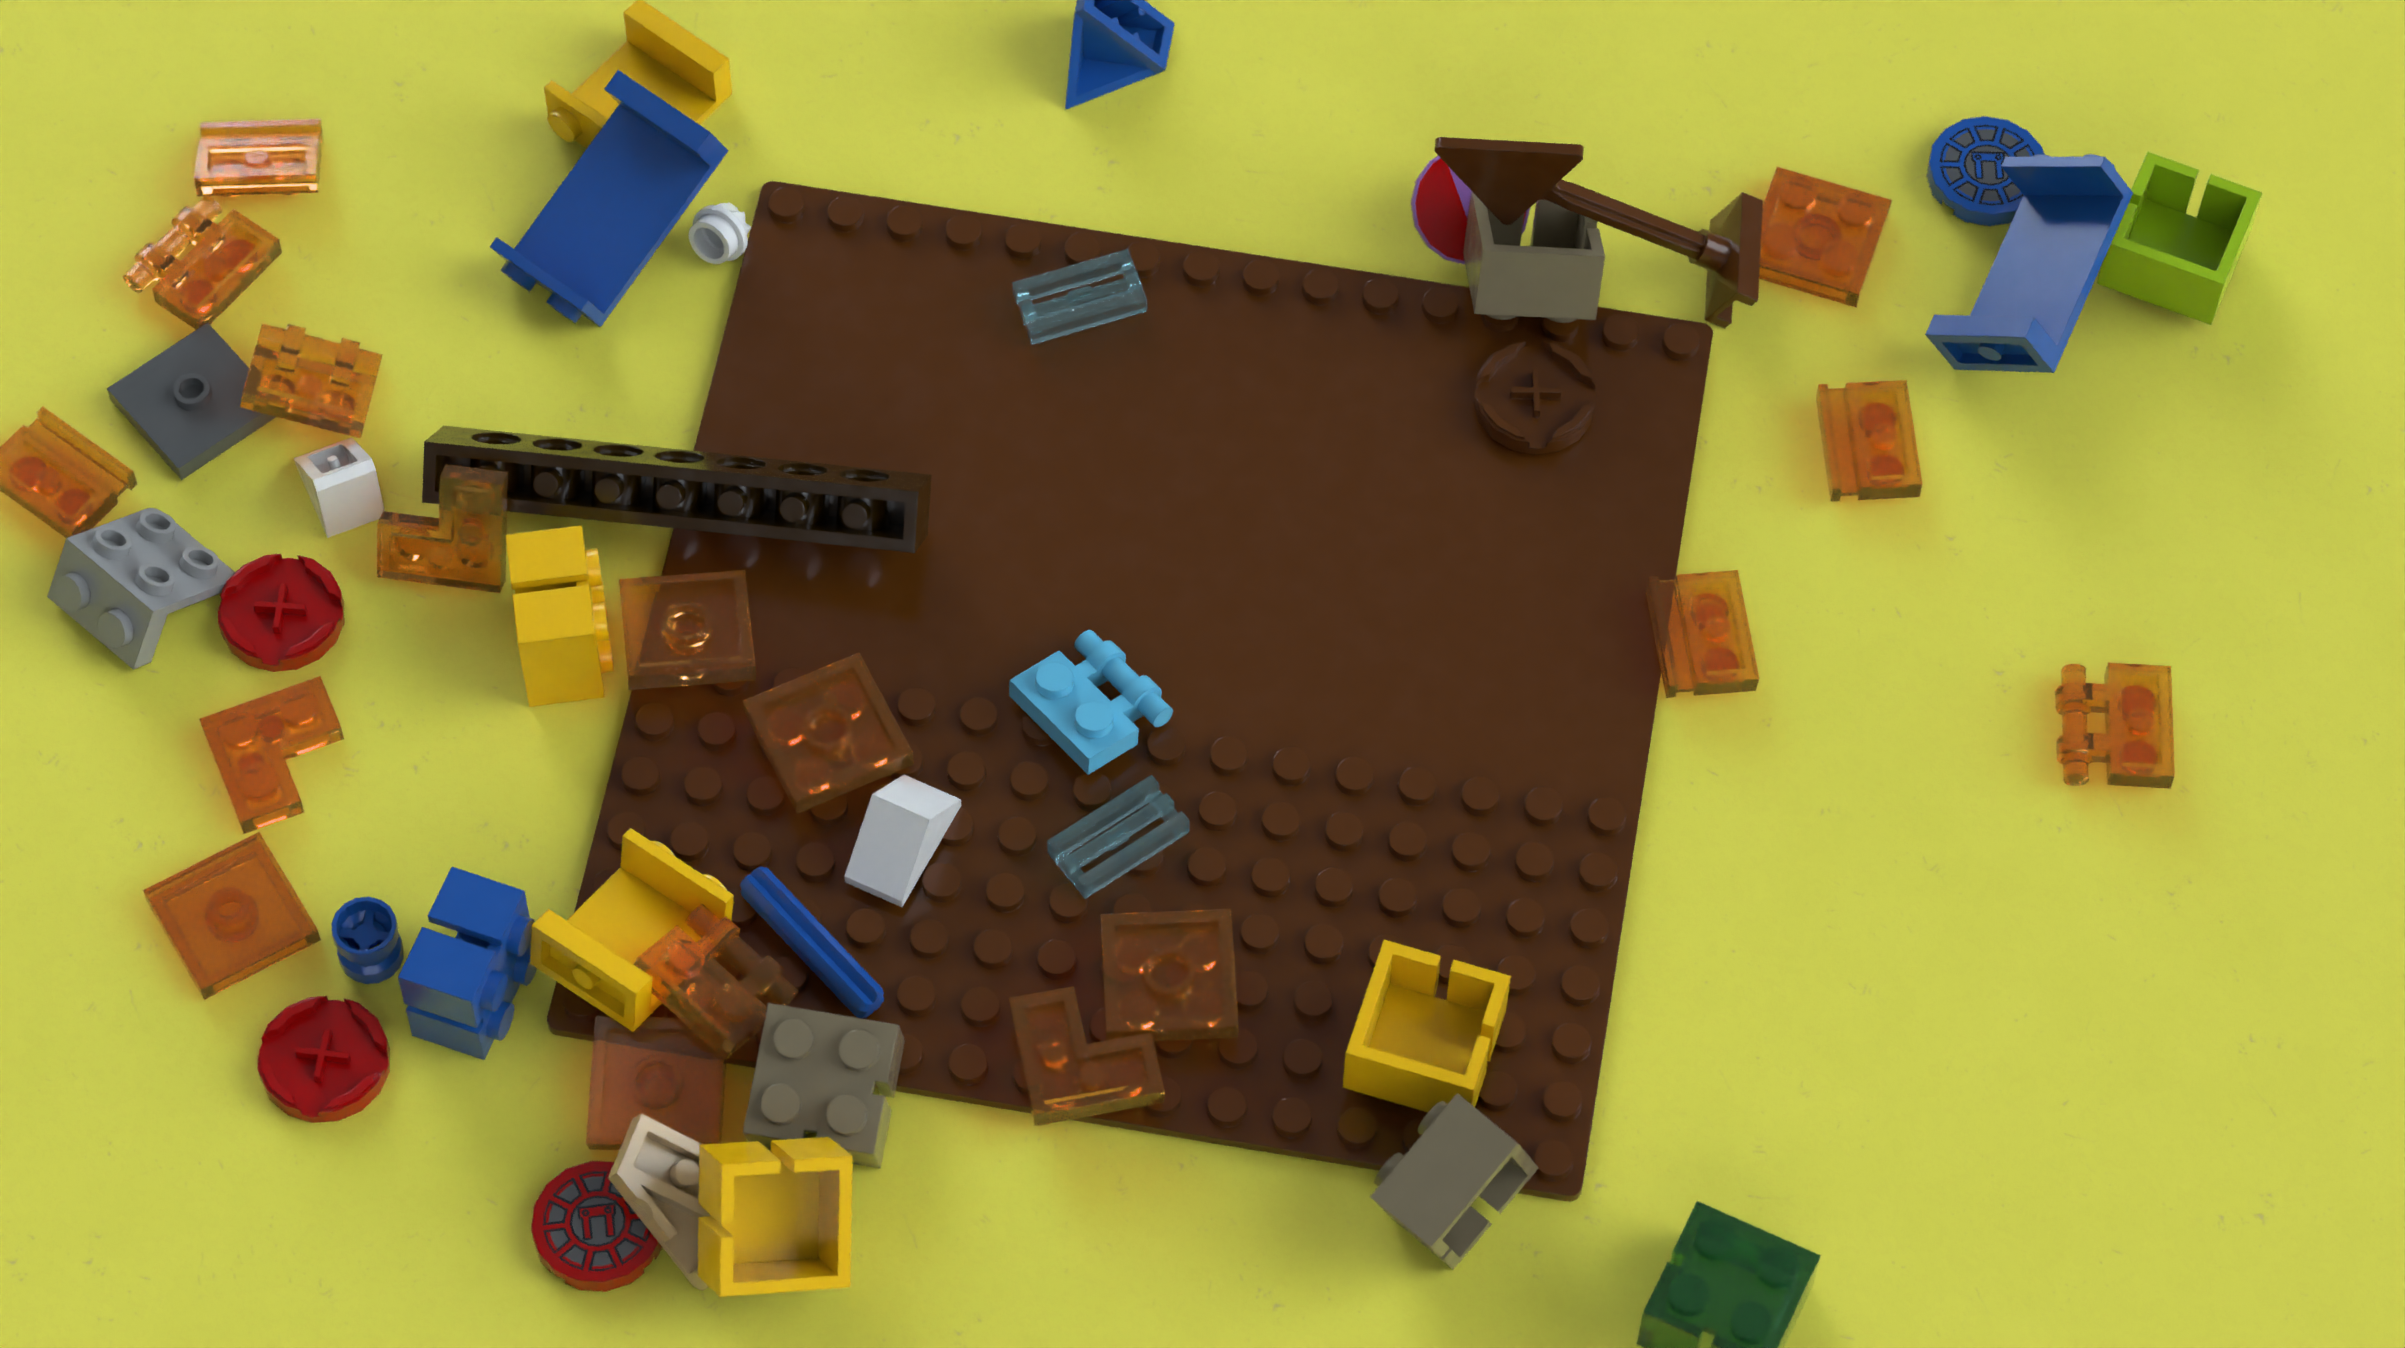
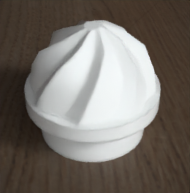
M731 203L707 205L698 211L693 218V224L688 234L689 242L700 258L711 264H722L725 261L735 260L744 253L747 248V235L751 226L745 222V213L739 212L738 208Z

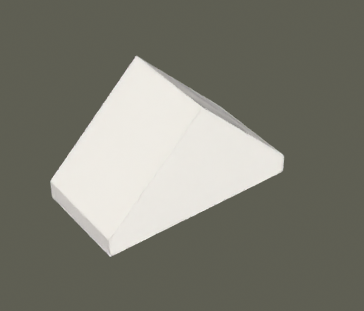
M352 437L294 458L298 472L327 538L386 517L373 460Z
M902 775L873 793L844 876L845 882L903 907L959 811L961 799L907 775Z

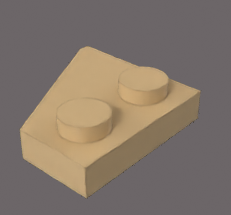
M641 1113L632 1119L608 1179L693 1287L703 1291L709 1288V1286L698 1277V1217L711 1216L699 1205V1145L703 1144Z

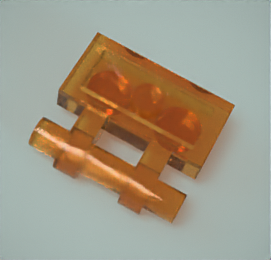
M208 195L202 197L192 208L185 206L171 219L173 227L156 244L148 242L135 255L136 263L123 275L125 283L137 293H141L153 280L160 281L152 289L155 302L195 330L206 323L211 324L282 254L280 241L277 237L235 209L218 225L215 224L213 221L222 213V208L215 199ZM189 244L196 245L181 261L176 258Z
M262 323L242 393L240 408L361 439L383 354L360 349V342L342 338L341 343L310 336L305 334L306 328L289 323L286 329Z
M2108 662L2104 674V684L2086 683V668L2083 665L2068 664L2063 666L2061 669V686L2055 690L2056 711L2062 715V735L2056 740L2057 761L2063 765L2064 783L2070 786L2085 785L2089 781L2088 764L2101 762L2106 763L2107 785L2171 789L2175 777L2171 666ZM2091 712L2105 713L2106 734L2088 733V714Z
M700 904L685 921L701 937L698 942L690 938L681 928L675 926L643 952L633 965L653 977L651 993L726 1060L764 1027L767 1006L758 999L764 994L774 1004L787 1006L795 998L799 990L781 975L784 968L770 955L762 958L738 936L741 929L727 916L719 919L704 904ZM721 955L745 978L739 982L715 959Z

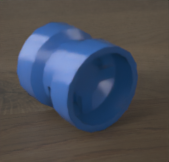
M372 897L355 898L344 903L335 913L331 923L334 944L337 947L339 963L344 973L354 981L364 984L380 983L392 977L400 968L404 955L402 940L398 933L397 919L391 907L382 900Z

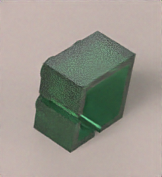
M1697 1201L1673 1249L1671 1262H1667L1643 1311L1637 1345L1644 1348H1700L1704 1331L1715 1336L1711 1348H1784L1812 1289L1821 1255Z

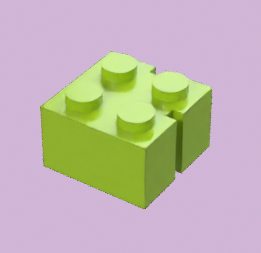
M2147 152L2131 189L2133 195L2102 263L2097 284L2212 325L2250 234L2262 192L2211 174L2206 184L2197 217L2188 215L2186 213L2199 170Z

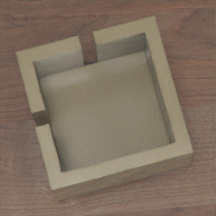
M1471 191L1463 255L1474 314H1486L1491 318L1508 320L1516 316L1546 317L1560 323L1573 322L1576 319L1596 320L1605 261L1600 231L1597 229L1598 222L1547 200H1538L1535 207L1530 246H1520L1524 214L1513 224L1504 225Z
M768 1003L743 1128V1134L747 1141H758L765 1148L771 1150V1140L809 1138L806 1132L816 1133V1137H830L853 1156V1164L881 1169L892 1112L886 1097L894 1098L905 1044V1039L899 1025ZM875 1083L881 1095L874 1094Z
M1458 1093L1448 1104L1441 1101L1426 1114L1418 1127V1133L1421 1134V1137L1405 1156L1397 1153L1383 1165L1374 1180V1184L1378 1188L1370 1196L1395 1222L1453 1270L1491 1226V1223L1471 1207L1478 1196L1481 1197L1501 1214L1538 1170V1166L1514 1139Z

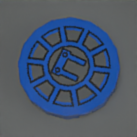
M1988 116L1963 119L1944 129L1932 145L1926 176L1934 198L1940 205H1942L1943 200L1948 207L1954 209V216L1965 222L1985 226L2008 224L2012 222L2024 195L2001 165L2005 157H2033L2037 154H2044V151L2029 131L2009 120Z

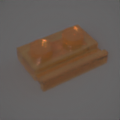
M321 119L200 123L201 139L198 140L194 173L197 196L235 197L238 195L318 193L322 157L321 143H323Z
M1907 380L1846 383L1845 388L1828 389V384H1818L1816 403L1830 501H1840L1841 496L1858 495V500L1920 497L1923 484Z
M41 407L36 412L38 418L28 427L23 425L0 447V491L62 536L68 538L92 529L118 504L117 498L127 488L132 490L137 485L133 470L49 410Z
M1738 570L1678 574L1676 579L1659 581L1658 576L1649 577L1646 594L1666 698L1676 697L1678 692L1693 691L1694 696L1756 691L1759 674Z

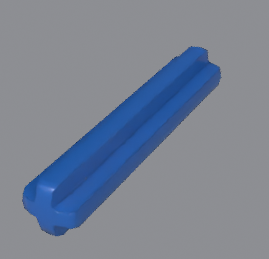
M758 867L751 874L745 876L740 883L742 897L856 1017L864 1019L883 1004L884 992L882 987L768 868Z

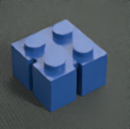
M451 867L428 914V920L431 923L452 929L458 933L454 938L422 927L400 971L398 980L404 1004L408 1005L406 1013L412 1036L485 1060L494 1039L502 1041L511 1026L514 1015V1004L512 1001L520 984L528 986L536 973L537 968L530 964L531 931L534 919L529 916L524 890Z

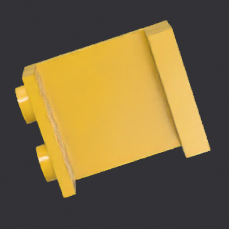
M636 0L623 12L627 41L576 90L570 93L552 80L544 87L548 123L553 131L567 142L575 140L587 149L619 105L604 90L617 70H619L700 125L733 94L729 58L644 0Z
M630 828L622 836L620 868L567 920L548 909L532 924L530 964L634 1032L730 934L734 895L727 891L725 886L715 877L701 874L676 858L673 852L661 842L650 841Z

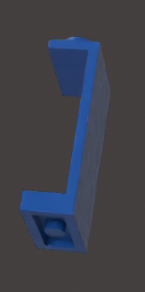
M617 70L604 88L619 104L522 239L514 249L497 237L490 245L491 249L507 261L501 268V272L529 292L536 283L552 294L546 303L575 324L584 315L599 327L603 325L728 152L710 131L619 70Z
M2037 154L2033 157H2005L2001 167L2024 196L1970 315H1934L1925 334L1954 370L2055 372L2133 195L2131 189L2117 173L2115 166L2106 157L2094 154H2086L2082 157H2051L2044 154Z

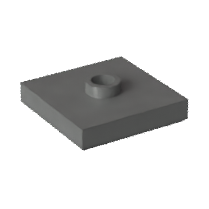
M209 323L198 328L107 388L110 401L181 480L282 414L280 401Z

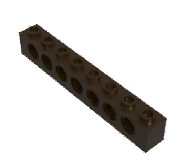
M443 426L424 441L422 503L915 553L928 536L932 475Z

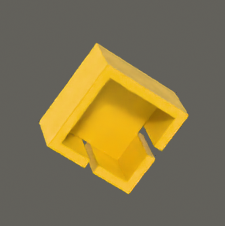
M582 525L505 535L512 590H515L512 598L517 642L529 707L604 698L602 673L614 672L598 548L585 549Z
M1383 940L1345 1053L1343 1088L1425 1112H1429L1441 1101L1448 1104L1457 1093L1475 1107L1485 1078L1487 1061L1490 1062L1506 1013L1511 976L1453 960L1449 974L1447 999L1443 1000L1435 997L1441 956Z
M830 1137L771 1140V1152L758 1141L699 1145V1205L711 1216L698 1217V1277L719 1297L850 1288L853 1156Z

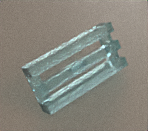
M1128 249L1012 282L1013 296L1016 304L1020 307L1023 323L1027 326L1031 345L1147 311V298ZM1119 274L1124 276V279L1093 288L1085 286L1068 292V295L1034 305L1032 303L1033 299Z
M1150 775L1047 841V853L1084 899L1188 834L1190 820L1183 812L1178 813L1176 811L1172 798L1168 793L1162 794L1159 790L1158 781L1153 775ZM1147 803H1150V804H1148L1147 806H1145L1144 808H1142L1141 810L1137 811L1136 813H1134V814L1131 815L1130 817L1126 818L1125 820H1123V821L1120 822L1119 824L1115 825V826L1112 827L1111 829L1107 830L1106 832H1104V833L1101 834L1100 836L1096 837L1095 839H1093L1092 841H1090L1089 843L1085 844L1084 846H1082L1081 848H1079L1078 850L1074 851L1073 853H1071V854L1069 855L1070 852H1072L1073 850H1075V849L1078 848L1079 846L1083 845L1084 843H1086V842L1089 841L1090 839L1094 838L1095 836H1097V835L1100 834L1101 832L1105 831L1106 829H1108V828L1111 827L1112 825H1114V824H1116L1117 822H1119L1120 820L1124 819L1125 817H1127V816L1130 815L1131 813L1135 812L1136 810H1138V809L1141 808L1142 806L1146 805ZM1161 817L1164 820L1163 824L1086 873L1082 871L1081 867L1106 851L1120 846L1129 840L1131 835Z

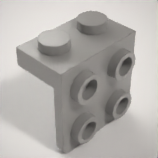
M147 508L66 538L47 597L134 670L151 663L169 613L220 594L226 581L235 572L222 562L213 551L204 547L175 523L171 516L158 509Z

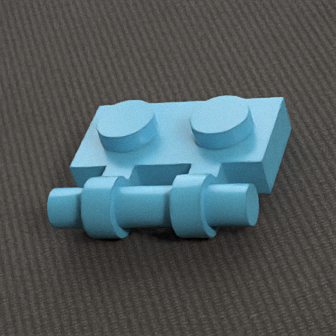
M1087 630L1080 634L1074 644L1075 649L1086 660L1075 666L1059 650L1009 681V696L1088 775L1138 745L1139 728L1133 723L1134 721L1144 716L1153 726L1161 727L1170 720L1173 714V709L1161 698V688L1147 675H1137L1125 663L1126 654L1111 640L1103 641L1092 630ZM1109 681L1122 695L1110 701L1097 687Z

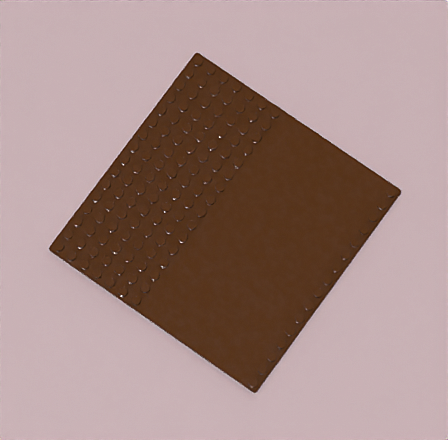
M777 181L765 183L761 188L694 451L932 475L928 536L916 552L911 553L673 528L575 911L620 868L622 836L632 828L650 841H658L667 846L676 858L699 873L715 877L725 886L727 891L734 895L731 932L634 1032L557 981L547 1016L549 1030L557 1036L755 1068L768 1003L858 1018L742 897L740 883L745 876L751 874L758 867H766L882 987L884 992L883 1004L864 1019L897 1024L901 1029L905 1044L896 1091L1380 1171L1393 1155L1401 1153L1405 1156L1421 1137V1134L1418 1133V1127L1428 1113L1343 1088L1345 1053L1383 940H1387L1441 956L1436 998L1447 999L1449 974L1453 960L1511 976L1506 1013L1490 1062L1487 1061L1485 1078L1475 1108L1514 1139L1538 1166V1170L1518 1192L1519 1194L1568 1202L1578 1199L1583 1187L1713 337L1712 328L1701 322L1602 307L1597 308L1596 320L1576 319L1573 322L1560 323L1546 317L1516 316L1512 319L1500 320L1491 318L1486 314H1474L1470 287ZM1526 341L1525 346H1541L1542 341L1557 343L1577 354L1592 371L1597 396L1592 424L1579 441L1559 452L1541 455L1512 451L1494 441L1479 424L1473 403L1478 372L1491 354L1510 343ZM1092 630L1103 641L1111 640L1126 654L1125 663L1137 675H1147L1161 688V698L1173 709V714L1170 720L1161 727L1153 726L1144 716L1134 721L1133 723L1139 728L1138 745L1088 775L1009 696V681L1059 650L1075 666L1086 660L1075 649L1074 644L1080 634L1084 631ZM1109 681L1097 687L1110 701L1122 695ZM902 775H907L961 799V807L903 907H900L846 883L844 876L872 794Z

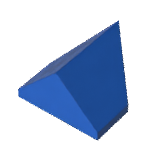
M1077 0L1073 22L1065 110L1165 71L1175 23L1145 0Z

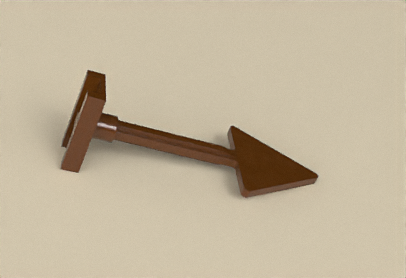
M1438 137L1435 139V153L1502 224H1513L1538 200H1547L1577 214L1688 256L1690 263L1707 269L1705 321L1726 328L1732 323V305L1734 301L1737 300L1750 306L1758 301L1763 200L1742 192L1710 220L1709 231L1701 229L1697 232L1575 183L1562 180L1566 174L1583 160L1584 147L1582 145Z

